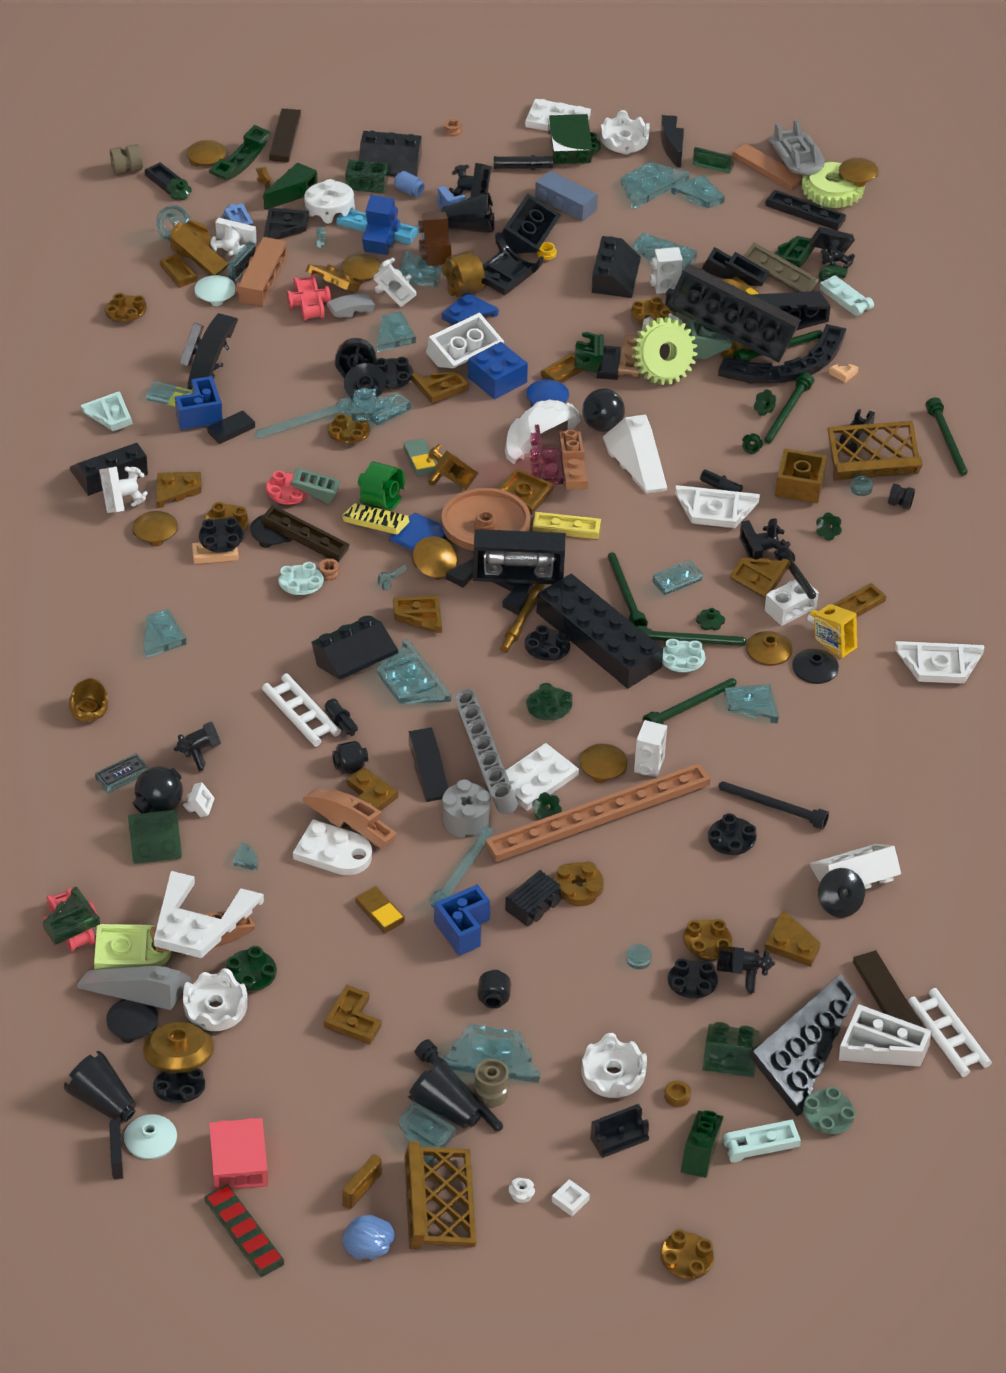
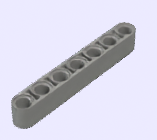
M463 689L456 694L455 702L495 806L499 813L509 814L517 808V799L475 692L471 689Z

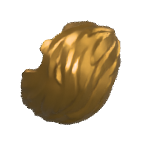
M86 678L78 682L69 697V710L72 716L82 722H92L102 718L107 711L109 703L106 688L99 680L93 678Z

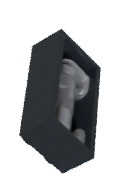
M475 529L473 581L550 585L564 578L566 533Z

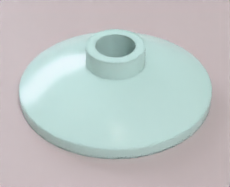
M160 1115L138 1117L127 1126L124 1133V1143L127 1150L132 1155L146 1160L158 1159L167 1155L177 1142V1131L174 1124L169 1119Z

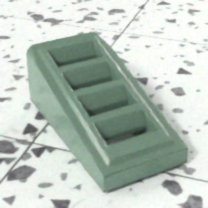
M296 468L290 485L330 504L337 493L340 481L329 476Z

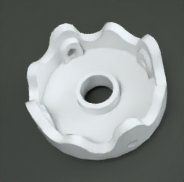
M621 110L615 118L610 119L607 117L604 124H601L600 139L602 144L609 150L628 155L643 149L647 145L650 124L644 123L641 117L631 120L625 110Z
M328 179L311 186L304 195L305 211H309L311 217L319 215L328 224L333 221L336 213L347 216L350 209L355 210L352 188L345 183L333 179Z
M226 968L221 969L217 974L201 973L195 983L186 982L184 985L183 1005L186 1017L192 1024L207 1031H222L235 1026L245 1016L248 1007L245 984H239L235 980L233 973ZM214 1001L222 1003L218 1007H212L209 1005L211 1002Z
M607 1033L599 1042L587 1046L581 1065L583 1080L589 1089L600 1096L608 1098L629 1096L636 1092L644 1082L647 1055L646 1053H641L634 1041L622 1043L614 1033ZM614 1067L620 1070V1072L618 1073H610L609 1071H607L608 1068Z

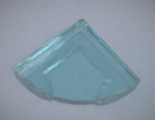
M317 227V247H324L326 230L324 227Z
M241 842L233 859V865L257 871L258 858L252 847Z

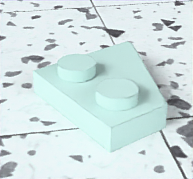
M120 391L81 405L84 414L111 431L133 424Z

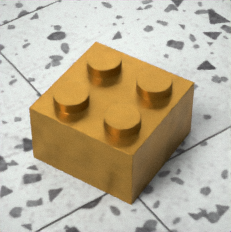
M784 448L777 476L775 496L818 503L825 476L827 455Z

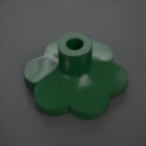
M176 178L172 179L166 188L173 199L186 200L192 191L186 180H178Z
M768 389L764 390L763 393H758L754 409L761 416L771 413L776 405V396Z
M827 512L823 517H819L816 520V525L818 526L816 532L826 540H833L835 536L841 534L840 517Z
M709 608L708 610L701 611V614L696 618V622L701 624V628L704 630H719L721 625L725 623V617L720 615L718 610Z
M547 792L541 793L539 798L535 799L532 803L535 809V817L541 820L562 812V807L559 805V797L557 795H550Z

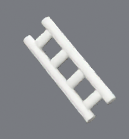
M284 674L281 677L284 683L274 688L269 683H265L262 686L263 692L313 746H319L321 744L319 737L328 732L334 737L340 735L341 730L289 674ZM291 690L297 697L285 702L280 695ZM304 704L310 711L299 716L293 709ZM317 718L323 725L312 730L306 723Z
M937 988L929 991L928 994L931 999L921 1003L918 1002L916 997H911L907 1000L924 1027L931 1030V1036L962 1077L969 1075L970 1070L967 1067L969 1065L980 1062L983 1068H987L992 1064V1061ZM938 1007L944 1014V1017L933 1021L926 1011ZM952 1025L959 1035L946 1039L940 1029ZM965 1043L972 1053L960 1058L954 1047Z

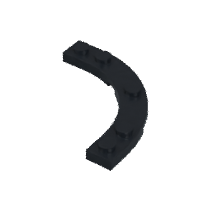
M826 324L819 342L809 351L806 357L785 361L784 365L773 366L772 363L747 362L724 356L718 370V376L745 381L751 384H772L794 381L802 372L812 375L827 366L837 355L845 338L846 328Z

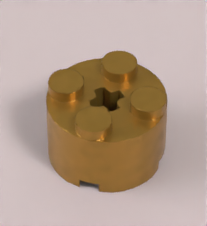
M473 251L447 257L445 264L441 265V271L443 276H446L448 282L447 289L451 296L461 297L484 289L485 284L481 285V279L485 278L484 269L479 257L472 255Z

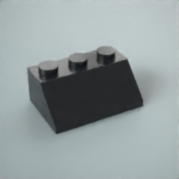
M363 131L360 143L358 173L396 177L398 173L406 171L417 177L422 155V136L396 134L393 132Z
M527 193L501 234L506 244L515 254L535 253L539 250L561 215Z
M602 236L593 270L592 293L632 298L641 256L622 238Z
M134 443L70 466V471L89 496L103 491L99 469L117 467L119 480L128 479L129 474L124 470L125 467H136L144 473V476L148 475L147 455L138 443Z
M370 615L360 617L358 621L352 624L342 625L332 633L322 634L318 639L311 642L317 666L339 680L399 653L382 622Z

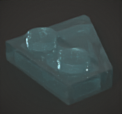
M405 251L399 270L405 277L411 275L409 283L438 287L441 268L436 265L427 266L426 260Z
M402 312L382 316L377 341L378 352L416 343V336Z
M168 609L147 616L144 641L145 658L186 645V637Z
M770 684L725 688L724 696L728 711L737 714L742 713L756 719L760 715L771 718V723H778L779 716Z

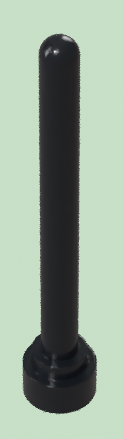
M786 547L779 549L776 554V560L782 561V559H787L791 562L788 570L807 597L814 599L816 592L795 564V555L792 550Z
M724 781L720 782L718 786L721 791L807 819L813 824V827L822 830L825 828L829 818V811L820 808L811 811Z
M430 1039L422 1041L415 1049L416 1056L422 1062L426 1061L432 1064L440 1058L437 1046ZM460 1079L480 1106L481 1111L479 1114L495 1131H501L503 1129L502 1122Z

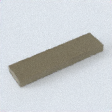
M755 242L744 255L745 258L770 271L769 276L797 292H811L819 282L815 276Z

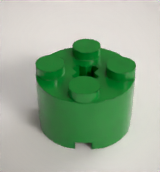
M372 461L365 473H361L358 478V486H361L360 503L384 510L395 509L402 497L399 496L400 488L404 489L405 486L403 470Z

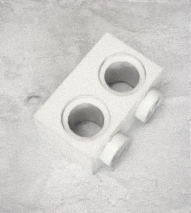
M679 247L655 249L654 258H651L653 274H650V285L654 286L656 294H665L669 288L675 289L682 274L683 264Z
M796 580L789 581L787 584L766 594L764 610L777 623L783 626L816 609L819 592L812 586L816 592V597L809 599Z
M644 720L636 740L635 773L657 778L665 758L666 725Z

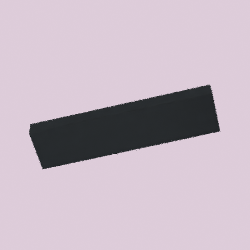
M777 190L771 193L765 204L767 207L836 231L839 230L846 220V214Z

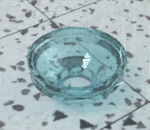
M170 205L158 213L156 228L159 235L164 240L170 242L171 231L165 229L164 222L170 220L174 227L177 223L181 222V224H184L191 220L188 213L182 207Z

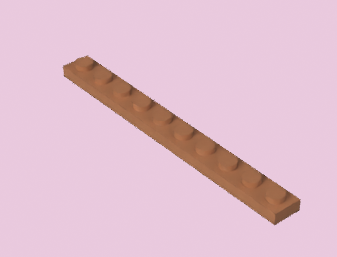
M700 763L490 837L485 839V846L495 862H499L709 786L711 779Z

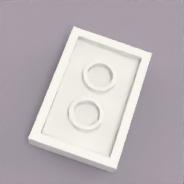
M535 99L525 120V127L548 131L549 115L588 114L589 120L591 109L584 108L583 106L551 102L545 99Z
M547 743L505 770L518 804L526 811L533 807V801L538 799L541 793L547 792L551 795L579 775V768Z

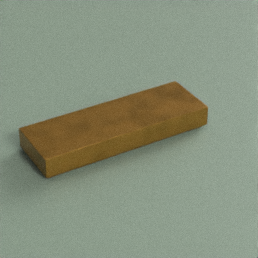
M185 225L170 236L169 241L208 275H219L228 267V263Z
M871 583L833 605L852 611L858 617L884 603L886 595Z

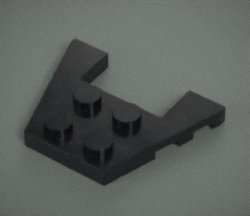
M473 559L448 571L446 580L463 588L473 578ZM493 582L511 591L502 601V607L519 615L524 602L527 600L529 589L533 584Z

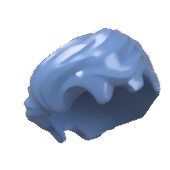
M363 1215L352 1220L345 1229L343 1247L348 1254L357 1260H375L388 1252L389 1245L395 1239V1232L388 1221L372 1215Z

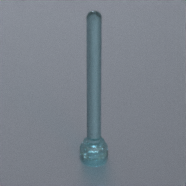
M347 396L341 398L336 405L259 429L255 435L257 438H263L333 414L341 413L347 415L354 412V406L351 398Z
M491 826L485 827L443 889L436 890L430 897L429 902L433 908L435 902L451 896L455 887L485 846V839L490 838L494 830Z

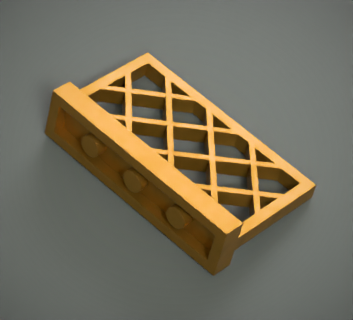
M913 420L828 427L827 429L834 467V481L918 474L923 466L922 457H919ZM908 427L909 436L906 440L896 433L899 428ZM883 429L890 435L883 441L875 435L877 430ZM857 431H863L869 436L864 443L854 437ZM834 433H842L848 438L843 444H840L835 440ZM892 436L902 443L897 450L887 444ZM871 438L881 445L876 452L866 445ZM850 440L860 446L855 454L845 447ZM904 445L912 450L913 457H905L900 453ZM883 447L893 453L890 459H884L878 454ZM864 449L872 457L870 460L863 461L857 455ZM841 450L851 457L848 462L839 463L837 455Z
M409 1141L404 1154L409 1249H420L421 1245L475 1247L476 1230L470 1149L420 1147V1142ZM424 1156H433L439 1163L431 1168L424 1162ZM452 1157L464 1158V1165L459 1170L449 1162ZM443 1165L453 1173L447 1180L443 1179L436 1172ZM430 1176L441 1185L434 1192L425 1185V1181ZM456 1178L465 1184L466 1188L461 1193L450 1185ZM443 1189H446L455 1197L448 1204L438 1196ZM431 1200L442 1208L436 1215L426 1208V1205ZM458 1201L467 1208V1212L462 1217L451 1208ZM445 1212L456 1220L449 1228L439 1220ZM434 1223L444 1233L440 1236H428V1228ZM461 1225L469 1232V1238L459 1237L453 1230Z

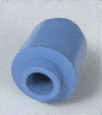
M406 171L398 173L394 179L395 188L412 197H419L425 187V183L422 182L421 178Z

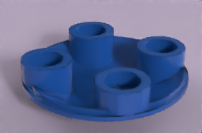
M543 379L532 383L528 387L527 398L531 402V407L536 402L549 399L565 403L569 398V391L559 381Z

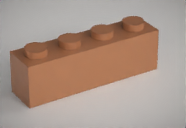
M263 237L260 244L256 245L255 254L253 257H250L248 268L244 269L241 282L238 281L236 286V294H239V303L263 307L287 258V241Z

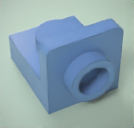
M446 186L438 187L437 204L441 209L466 199L464 195L454 197L453 193H450Z
M243 203L227 206L221 217L253 225V221Z

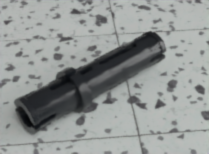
M531 154V156H494V169H553V156H535V154Z

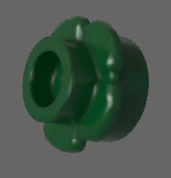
M755 433L747 434L742 439V447L749 454L757 453L763 446L760 436Z

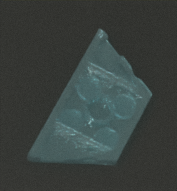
M648 162L622 176L621 185L626 190L627 198L631 200L632 208L636 209L688 181L690 173Z
M408 638L402 641V647L398 650V654L389 657L377 667L378 676L400 704L451 701L450 692Z
M469 1024L463 1031L462 1036L452 1045L450 1052L443 1057L452 1070L475 1073L478 1063L492 1058L503 1061L507 1065L509 1079L539 1083L541 1075L539 1070H535L531 1062L532 1056L530 1051L525 1047V1041L518 1031Z

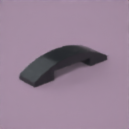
M218 313L209 324L192 363L187 386L188 390H192L191 379L213 376L214 379V367L226 338H231L238 322L236 317Z

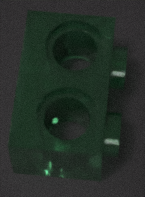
M349 159L345 173V184L354 191L385 194L388 182V163Z

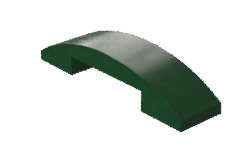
M254 125L243 136L244 142L226 160L219 159L209 169V173L224 180L236 177L257 158L267 143L271 132Z

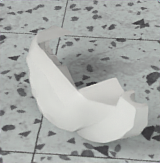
M550 399L536 402L533 407L524 412L521 418H516L511 424L505 444L507 460L513 464L519 458L523 460L525 453L534 452V436L568 420L567 430H573L581 422L579 411L569 402L566 404Z

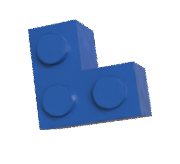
M370 195L365 210L367 226L362 238L364 252L388 255L389 249L394 246L395 232H398L400 228V220L397 219L398 207H395L394 198Z
M213 376L191 379L192 394L175 396L176 417L180 430L212 425L223 420L222 403Z
M478 884L434 903V923L458 956L481 946V926L479 924L490 920V900Z

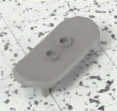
M798 119L793 120V130L782 131L780 124L775 123L774 134L769 137V142L786 167L799 175H812L819 172L824 167L825 158L812 138L805 131H801V124L798 122Z

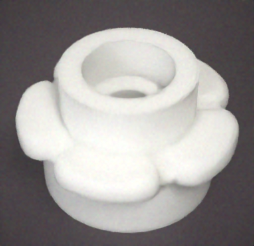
M527 1178L514 1179L512 1185L509 1186V1193L512 1199L519 1203L528 1202L535 1193L534 1184Z

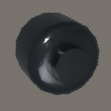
M358 741L338 744L336 750L332 751L334 767L336 770L339 769L342 774L357 772L369 760L366 747L362 748Z
M490 970L483 973L478 981L477 996L479 1001L492 1009L505 1005L509 1001L511 993V980L509 976L500 970Z

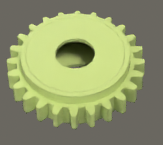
M825 162L824 167L819 172L812 175H804L802 178V190H804L803 194L807 195V199H811L813 203L827 208H844L848 205L851 206L853 202L857 203L858 198L861 199L862 194H864L865 186L856 187L854 183L840 178L839 166L842 163Z
M665 317L664 320L663 318H657V323L655 320H650V326L644 324V331H637L640 337L639 339H633L637 346L631 348L636 350V354L632 355V358H637L634 366L641 367L638 373H645L644 379L651 378L652 383L658 381V384L664 385L665 382L672 384L673 380L675 382L680 381L679 376L685 378V371H692L689 365L690 363H696L692 356L698 354L693 352V348H696L697 344H692L695 336L688 335L691 329H684L685 323L678 324L679 320L673 319L671 321V318ZM667 343L670 353L663 360L659 351L661 345Z

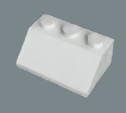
M478 313L429 336L426 353L438 367L455 368L468 362V358L499 342L504 343V340L486 319Z
M873 844L810 863V867L819 882L829 871L836 868H847L860 876L865 889L872 887L871 883L879 881V883L891 882L894 880L893 876L901 874L895 846ZM847 889L842 891V896L848 894Z

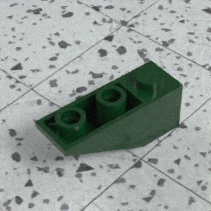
M297 162L280 179H277L269 189L265 190L263 194L264 209L268 210L269 208L304 198L308 188L317 184V170Z
M698 1110L685 1144L681 1166L682 1173L707 1178L724 1116L717 1115V1113L710 1110Z

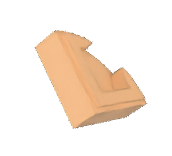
M839 364L829 368L828 374L846 383L858 373L859 367L848 364V366H838Z

